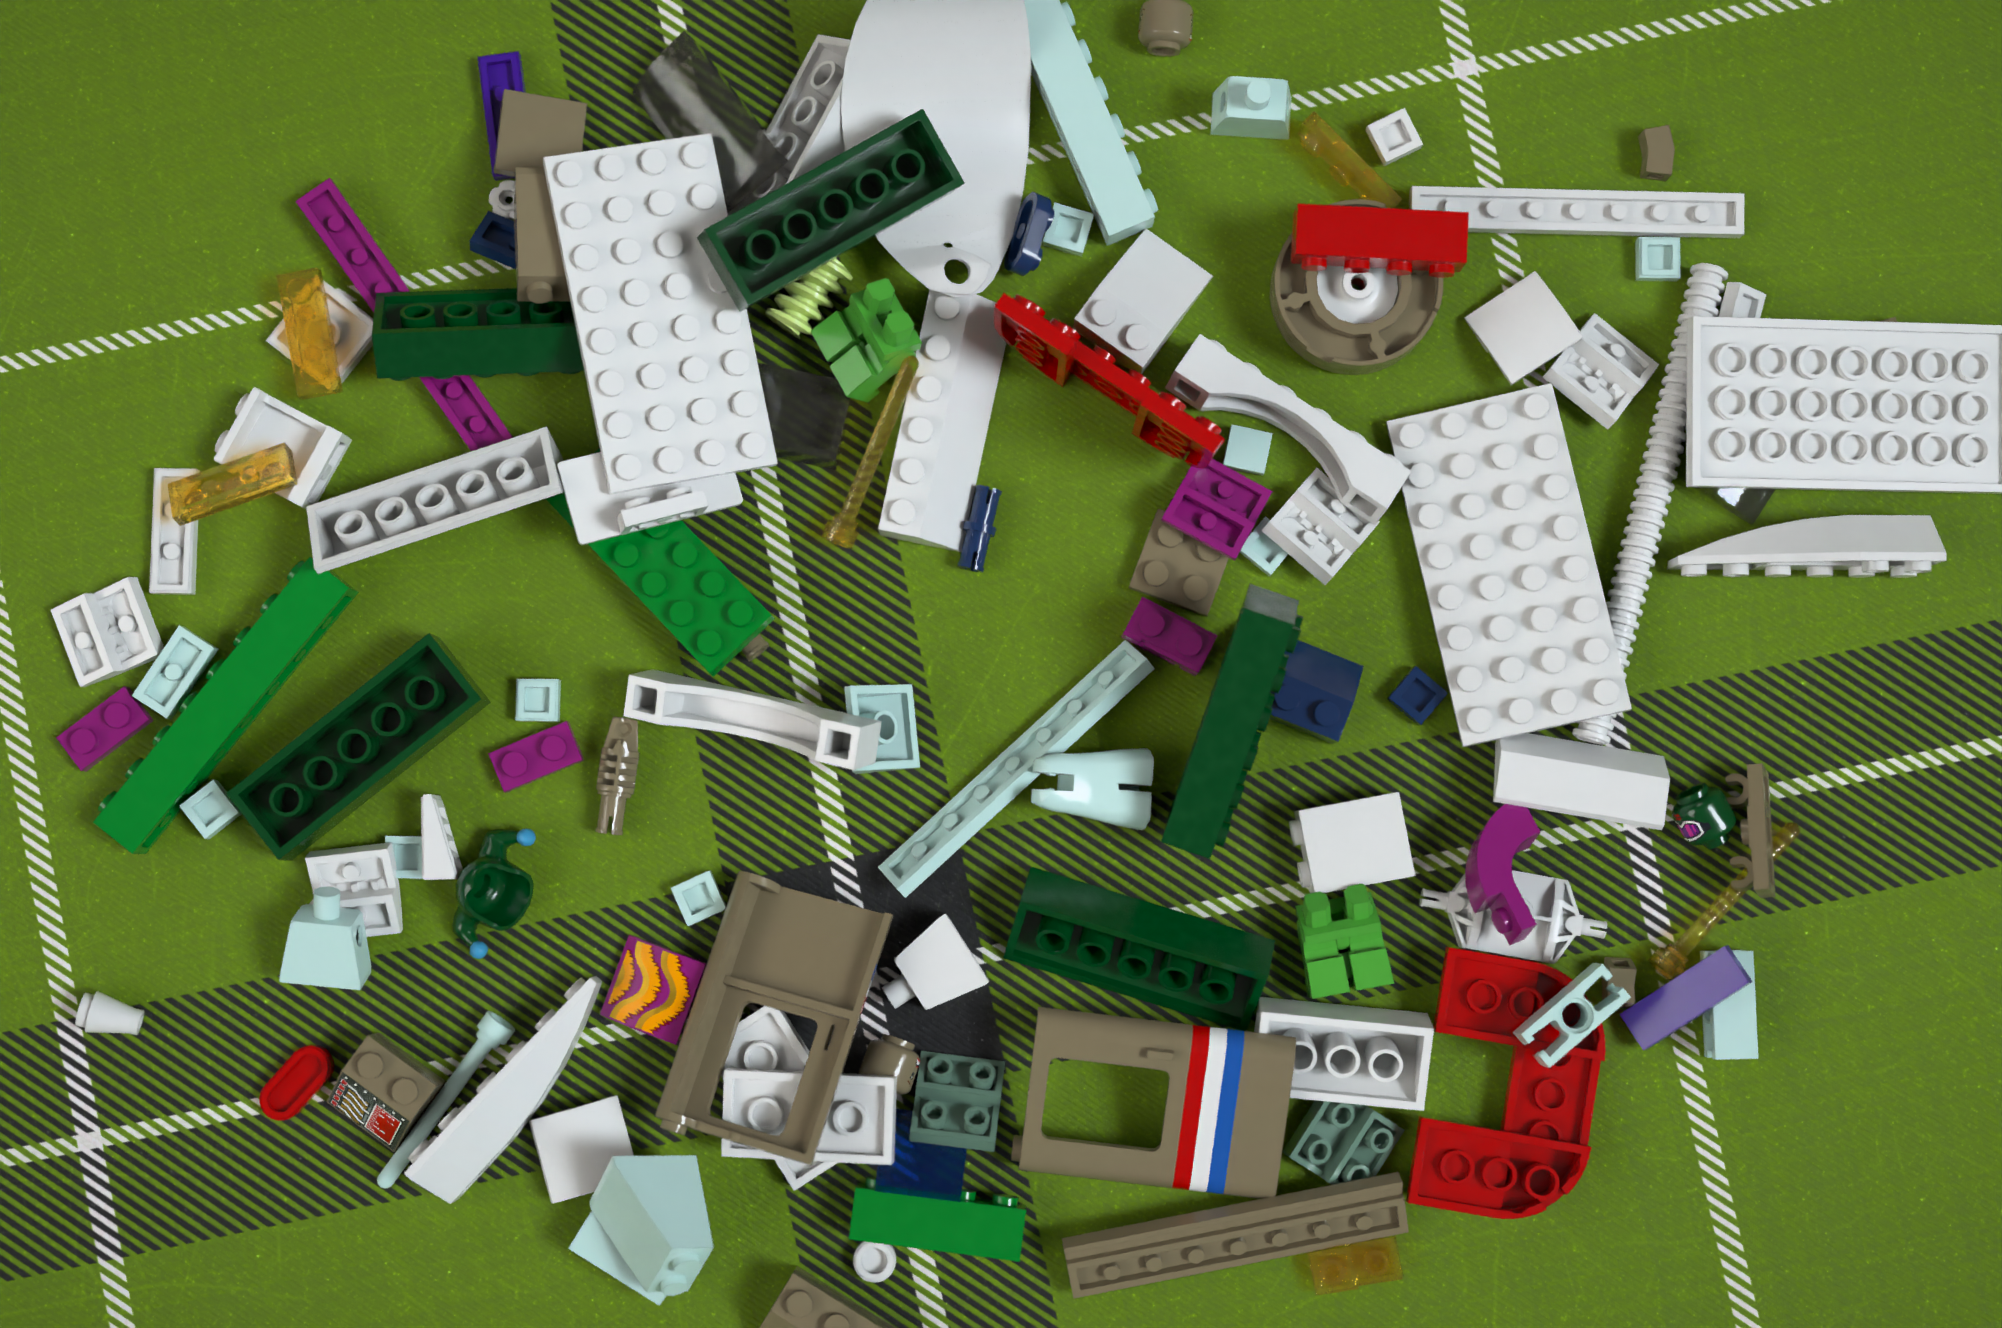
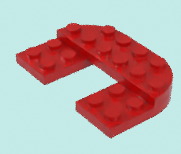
M1005 293L1002 294L994 306V327L1007 344L1014 346L1016 341L1018 342L1015 349L1023 355L1022 357L1061 387L1066 384L1073 374L1136 417L1131 434L1160 452L1180 460L1186 454H1189L1185 462L1195 468L1204 469L1209 465L1225 441V438L1219 435L1222 431L1219 426L1205 417L1197 416L1195 419L1184 411L1186 405L1175 396L1163 391L1158 394L1150 389L1151 382L1139 372L1130 369L1126 373L1114 365L1116 359L1103 348L1095 346L1092 350L1078 341L1081 337L1080 334L1070 326L1056 319L1051 321L1045 319L1044 315L1046 312L1034 302L1018 294L1013 298Z
M1446 947L1433 1025L1434 1032L1513 1045L1500 1130L1419 1116L1406 1195L1407 1203L1490 1218L1518 1219L1536 1215L1547 1210L1546 1207L1556 1202L1564 1194L1568 1195L1575 1187L1586 1168L1591 1152L1588 1141L1600 1063L1605 1061L1606 1053L1603 1025L1601 1023L1550 1068L1540 1065L1533 1055L1538 1051H1545L1559 1037L1558 1030L1548 1023L1533 1034L1534 1040L1526 1045H1523L1513 1033L1514 1030L1572 981L1566 974L1550 966L1532 961ZM1575 1003L1568 1004L1562 1012L1564 1023L1571 1027L1580 1020L1581 1012L1579 1007Z

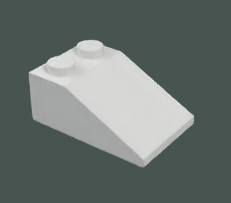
M1145 228L1074 319L1073 329L1096 346L1109 352L1127 368L1143 374L1213 278V275Z

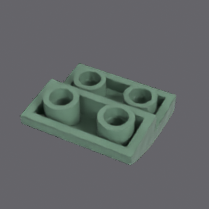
M921 1051L909 1141L994 1152L1005 1061Z
M1315 1100L1282 1152L1323 1178L1329 1184L1334 1185L1375 1177L1405 1130L1367 1105Z

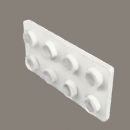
M601 452L562 461L557 465L576 537L580 545L738 506L743 502L736 473L609 495Z

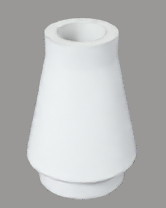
M96 991L95 995L84 993L78 1008L75 1025L85 1028L86 1033H129L138 1035L144 1018V1010L131 1007L99 991Z

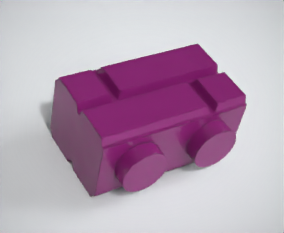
M1142 597L1121 638L1172 665L1178 664L1180 669L1196 676L1218 635Z

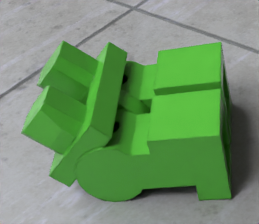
M886 278L869 283L865 290L851 294L849 299L850 305L842 312L835 311L811 330L825 359L833 363L830 365V368L846 397L867 403L880 393L878 388L894 374L908 368L916 358L914 351L920 350L922 341L914 329L912 319L904 311L895 295L894 287L890 280Z
M1365 885L1348 886L1344 890V897L1328 900L1327 894L1322 892L1305 894L1303 905L1296 906V915L1298 918V939L1306 977L1307 997L1315 999L1350 992L1348 978L1351 989L1356 991L1394 984L1387 950L1383 942L1381 922L1371 892H1367ZM1348 949V951L1338 953L1339 950Z

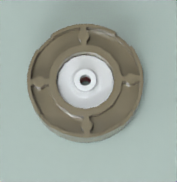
M1362 199L1344 200L1329 204L1386 208L1384 203ZM1292 233L1280 251L1271 276V309L1276 325L1288 345L1309 363L1323 370L1344 375H1361L1377 372L1396 364L1406 357L1431 327L1440 308L1443 295V278L1429 276V271L1412 270V274L1403 276L1387 274L1385 268H1370L1367 273H1348L1344 271V266H1327V269L1323 271L1303 270L1301 264H1291ZM1352 285L1357 286L1360 290H1355Z

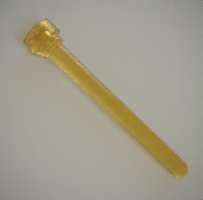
M913 355L906 357L902 361L840 514H835L833 520H828L824 528L822 537L834 544L852 549L859 534L856 531L858 523L855 519L919 367V361Z
M1786 823L1772 838L1773 861L1798 837L1800 828L1796 823ZM1744 868L1734 880L1745 879L1748 875V869ZM1730 883L1674 945L1669 943L1665 948L1660 946L1648 959L1650 964L1670 981L1686 970L1684 965L1688 962L1686 956L1747 891H1737L1733 889Z

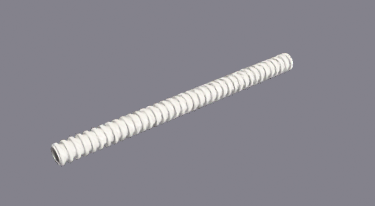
M1698 263L1690 268V273L1693 277L1687 280V285L1690 289L1684 292V298L1687 299L1686 302L1681 304V310L1684 313L1680 314L1677 319L1681 325L1675 328L1674 334L1677 336V339H1674L1671 343L1674 351L1668 355L1671 364H1667L1665 367V372L1668 373V376L1662 378V384L1665 388L1661 389L1658 394L1662 400L1658 401L1655 406L1656 410H1658V414H1654L1652 418L1655 426L1649 429L1652 438L1646 441L1649 451L1643 453V459L1646 462L1640 465L1639 470L1643 474L1637 477L1636 481L1640 486L1639 489H1635L1633 492L1636 501L1630 504L1633 514L1627 516V521L1630 522V525L1624 528V534L1627 537L1622 539L1620 543L1624 549L1618 552L1617 558L1621 561L1620 564H1616L1614 567V571L1617 572V576L1611 579L1614 588L1610 589L1607 594L1611 600L1606 602L1623 671L1624 668L1630 665L1627 655L1633 653L1630 643L1636 641V636L1633 632L1639 629L1640 625L1636 620L1637 617H1641L1643 611L1639 608L1640 605L1646 602L1643 592L1649 590V585L1646 584V580L1652 578L1649 568L1655 566L1656 561L1652 557L1659 550L1655 545L1656 542H1660L1662 539L1659 529L1665 527L1662 517L1668 515L1665 505L1671 503L1672 498L1668 494L1674 491L1675 487L1671 482L1678 475L1675 467L1681 464L1678 455L1684 452L1681 442L1686 441L1684 430H1686L1687 319L1693 316L1717 317L1719 311L1716 306H1719L1722 302L1719 294L1725 290V285L1722 281L1728 278V272L1714 264ZM1623 672L1624 678L1626 680L1627 674ZM1617 714L1577 722L1579 726L1573 729L1572 734L1582 741L1599 745L1608 744L1611 740L1607 736L1608 731H1612L1614 725L1610 723L1611 718H1616Z

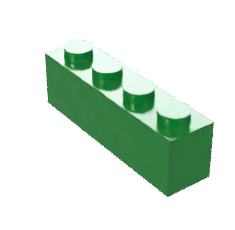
M866 1177L865 1184L857 1183L855 1187L849 1240L1020 1262L1026 1205L1018 1204L1019 1197L993 1194V1200L976 1198V1191L961 1188H951L950 1195L933 1193L934 1186L923 1183H908V1189L891 1187V1180L877 1177Z

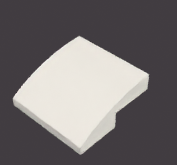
M1536 271L1464 318L1486 352L1490 353L1510 385H1513L1583 339V335Z
M1594 313L1580 329L1583 339L1563 351L1543 378L1552 383L1556 389L1608 430L1617 421L1633 397L1643 388L1659 364Z
M1316 468L1267 523L1262 532L1321 583L1326 585L1380 521L1374 525L1342 504L1329 477Z
M127 577L96 593H84L51 609L80 687L98 683L157 659L164 648L137 577Z
M392 842L311 851L308 853L305 860L313 894L314 890L319 887L330 886L338 888L340 890V908L358 909L363 913L366 937L402 932L401 896L399 880L396 878L397 867ZM314 898L310 902L311 905H314Z
M617 1095L529 1120L551 1204L594 1192L613 1156H634Z

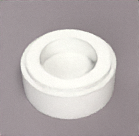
M861 1242L854 1253V1269L865 1281L872 1283L884 1281L892 1274L896 1265V1253L893 1246Z

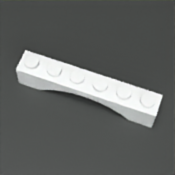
M1201 334L1198 335L1176 367L1165 389L1199 411L1222 410L1243 413L1267 421L1287 432L1305 446L1321 464L1334 486L1339 501L1374 525L1389 508L1411 473L1395 456L1381 452L1367 443L1361 434L1347 430L1333 421L1331 416L1324 410L1313 408L1298 398L1290 388L1273 382L1264 376L1255 365L1241 361L1227 352L1221 343L1207 339Z
M654 669L629 674L624 708L625 717L659 725L705 729L753 738L791 749L817 762L856 770L876 762L882 722Z

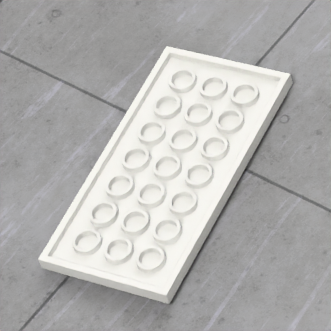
M712 134L544 157L543 166L609 495L776 466L778 462L747 309L739 312L697 239L704 229L728 217Z
M1700 316L1688 318L1686 487L2002 494V325Z
M1552 383L1387 421L1386 425L1393 455L1400 460L1404 467L1411 471L1401 489L1462 747L1630 711L1632 707Z

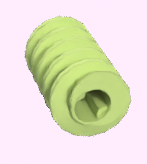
M834 259L798 279L799 283L793 282L784 287L790 297L777 294L774 300L780 310L767 308L765 314L775 324L796 338L800 339L799 334L801 332L812 335L811 330L813 328L808 321L813 319L822 322L825 319L818 310V307L821 305L833 308L834 306L827 295L829 291L840 295L844 292L837 283L838 278L851 281L853 277L840 261Z

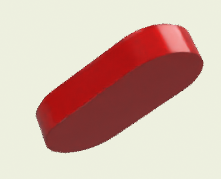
M308 1045L295 1051L261 1090L259 1102L264 1114L278 1121L287 1120L298 1115L331 1078L334 1072V1060L330 1052L319 1045Z

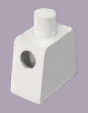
M945 913L894 959L902 975L883 986L882 989L895 1009L917 996L925 1010L982 987L989 983V979Z

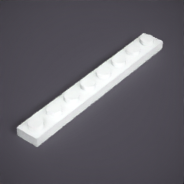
M1412 186L1409 190V209L1469 212L1468 232L1741 238L1744 235V193Z

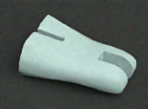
M1140 748L1090 753H1058L1036 758L1033 763V773H1041L1047 776L1058 775L1057 790L1053 788L1043 790L1032 789L1031 802L1047 810L1143 830L1150 821L1152 797L1151 792L1139 791V786L1152 785L1154 758L1151 750Z

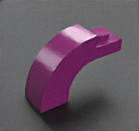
M1504 804L1489 819L1471 846L1466 861L1465 883L1474 913L1490 908L1492 922L1496 930L1500 934H1504L1510 946L1524 940L1537 925L1514 882L1512 859L1516 853L1528 849L1541 832L1527 807Z

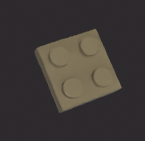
M1157 509L1128 588L1207 617L1229 558L1161 521L1165 511Z

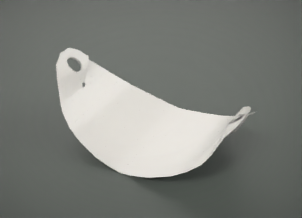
M867 0L855 24L845 58L841 91V119L845 151L923 108L965 184L951 194L876 235L878 241L889 254L929 290L954 298L983 292L993 281L1012 239L1016 218L1021 205L1029 149L1031 50L1024 0ZM950 243L952 247H945L944 244ZM952 259L959 260L966 265L968 278L964 283L956 284L948 280L944 271L947 261Z

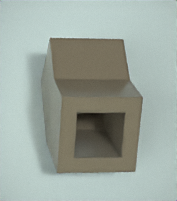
M1605 957L1604 966L1613 977L1608 981L1602 978V1000L1610 995L1606 987L1613 983L1616 987L1624 988L1631 996L1619 1008H1630L1635 1003L1634 985L1637 969L1631 958Z

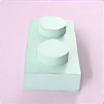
M179 625L132 696L166 719L172 720L219 649L186 627Z

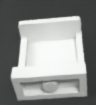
M254 387L250 394L246 393L240 399L235 410L237 418L230 430H225L217 440L215 445V452L217 453L214 461L307 510L306 506L318 503L352 439Z
M1399 792L1294 811L1296 820L1289 821L1293 845H1301L1304 861L1297 863L1302 888L1309 887L1310 893H1326L1346 889L1348 886L1357 884L1369 885L1415 876Z

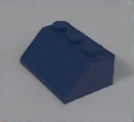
M1298 640L1293 654L1284 652V654L1289 655L1279 693L1270 691V693L1275 694L1270 720L1334 744L1339 742L1352 709L1364 666Z

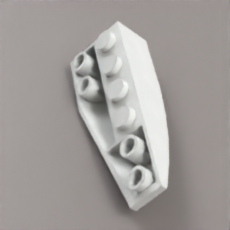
M1841 515L1801 519L1770 525L1723 538L1669 560L1668 569H1681V576L1685 577L1706 576L1707 570H1723V576L1725 577L1749 576V570H1765V577L1791 576V570H1807V577L1833 576V570H1848L1849 577L1864 578L1874 577L1875 573L1888 572L1890 570V576L1893 578L1916 577L1917 573L1931 572V566L1946 561V550L1931 515Z
M597 976L590 977L587 981L582 977L578 979L564 994L568 1001L557 1012L551 1009L534 1027L538 1032L527 1043L521 1041L505 1058L508 1063L497 1074L495 1072L491 1073L476 1089L478 1094L468 1105L464 1103L459 1108L455 1107L445 1116L438 1125L442 1130L438 1137L434 1135L429 1141L424 1140L408 1157V1160L413 1164L404 1174L410 1180L449 1204L460 1199L518 1136L545 1100L566 1066L584 1030L602 981Z

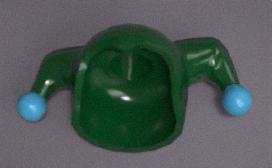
M528 828L520 831L495 829L488 831L481 844L478 859L469 863L461 871L457 879L456 899L459 905L454 915L452 929L470 948V955L473 958L481 959L488 952V946L478 939L476 933L478 924L498 931L508 930L518 923L530 905L534 886L532 877L507 860V849L515 843H519L521 846H531L534 844L536 835L532 829Z

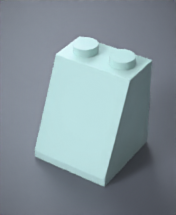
M696 1155L613 1156L589 1201L592 1212L646 1293L662 1292L664 1295L673 1296L687 1292L714 1248Z

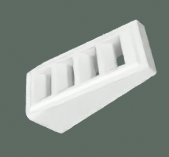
M424 794L421 797L422 878L424 880L458 879L463 868L440 795Z

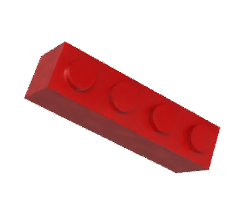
M1298 203L1293 213L1291 264H1301V268L1307 271H1323L1327 269V266H1344V271L1348 273H1367L1370 268H1385L1387 274L1397 276L1410 275L1412 270L1429 271V276L1453 277L1455 272H1460L1467 263L1469 212Z

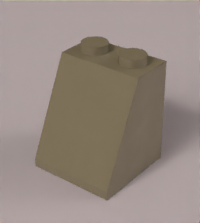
M515 167L514 236L518 301H531L534 303L570 301L544 168Z

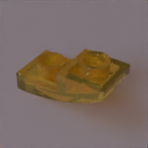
M1396 1235L1308 1252L1316 1296L1356 1290L1362 1285L1402 1280L1404 1277Z

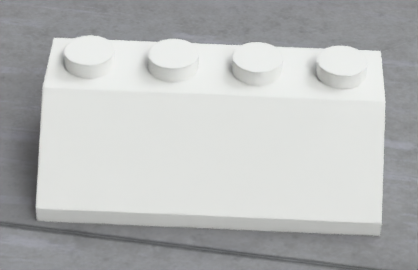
M1260 997L1257 1004L1254 1032L1296 1037V1054L1290 1098L1424 1111L1434 1027L1428 1013Z

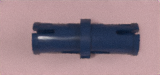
M976 485L969 521H964L963 525L966 535L957 567L965 570L970 568V571L983 573L990 537H995L996 533L993 523L1002 491L996 488L989 490L988 486Z

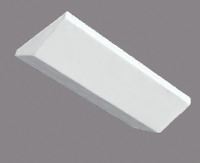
M1530 733L1496 740L1493 802L1662 830L1664 827L1670 784L1664 756Z

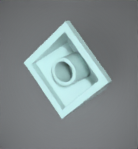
M912 684L844 687L848 714L882 721L876 762L852 770V772L862 774L920 768Z

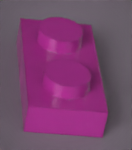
M122 687L56 737L80 771L87 772L154 721L141 702L132 696L133 692L129 687Z
M568 721L488 753L505 793L585 761Z

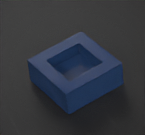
M1414 666L1387 697V700L1420 726L1448 693L1417 666Z

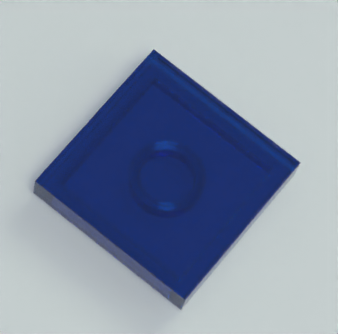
M896 1109L894 1163L892 1165L878 1164L875 1191L960 1202L967 1148L909 1141L913 1111Z

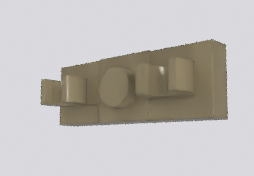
M1762 763L1747 764L1748 779L1741 774L1726 776V783L1728 785L1743 786V793L1739 797H1729L1727 800L1732 808L1739 809L1747 806L1748 819H1741V838L1743 845L1749 844L1752 862L1743 856L1730 859V865L1733 868L1744 867L1748 869L1747 877L1743 880L1731 881V886L1737 891H1747L1754 887V891L1760 898L1776 897L1769 773Z

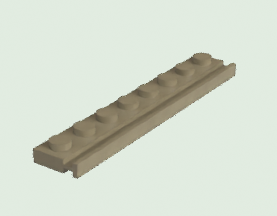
M1399 1172L1062 1238L1073 1299L1408 1233L1401 1177Z

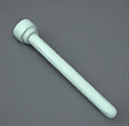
M487 1011L478 1023L477 1041L378 1175L377 1183L381 1188H390L410 1162L408 1160L410 1154L426 1140L492 1048L497 1049L500 1044L505 1045L515 1032V1028L501 1016Z

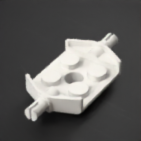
M1512 870L1514 882L1537 925L1524 940L1510 946L1504 934H1500L1496 930L1492 922L1490 908L1474 913L1467 894L1465 874L1452 891L1443 893L1423 888L1420 895L1437 899V901L1420 899L1419 904L1421 907L1442 909L1448 914L1458 946L1461 948L1555 964L1576 936L1587 935L1604 939L1606 936L1605 931L1590 929V926L1607 929V921L1583 918L1584 915L1579 914L1569 881Z

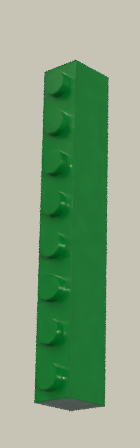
M309 557L306 562L301 560L291 569L287 576L289 583L279 595L274 593L264 602L260 609L262 616L253 627L247 626L237 635L233 642L235 649L226 660L220 659L210 668L206 675L208 682L199 693L193 692L184 700L179 708L182 714L173 725H166L157 733L152 741L155 747L146 758H139L130 766L125 774V778L128 780L118 792L113 791L103 799L98 807V811L101 813L93 821L94 824L131 854H146L180 813L182 810L180 805L198 791L359 593L332 570L317 574L312 557Z

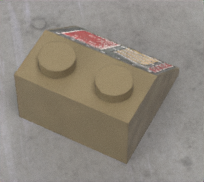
M379 1032L368 1035L342 1069L327 1103L393 1152H396L446 1081Z

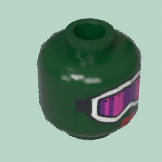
M1700 783L1682 791L1676 796L1677 804L1673 807L1672 816L1687 843L1694 846L1705 844L1707 849H1713L1730 839L1728 832L1736 824V815L1721 789L1708 787L1706 783Z

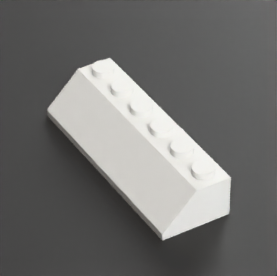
M818 34L726 205L728 216L845 152L841 119V91L845 58L851 40Z
M932 290L929 291L919 337L922 345L920 350L916 351V358L912 369L878 527L880 536L962 552L966 531L963 530L964 521H968L1006 347V342L994 327V306L996 302L977 294L954 298Z
M544 427L306 506L315 571L319 574L563 493L564 490L557 465L564 460L548 428Z

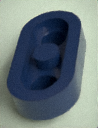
M1031 192L1024 199L1016 218L1012 239L1006 251L1004 261L1006 270L1020 276H1025L1029 271H1034L1038 267L1043 254V250L1040 248L1042 239L1054 218V209L1051 208L1050 198L1036 192Z

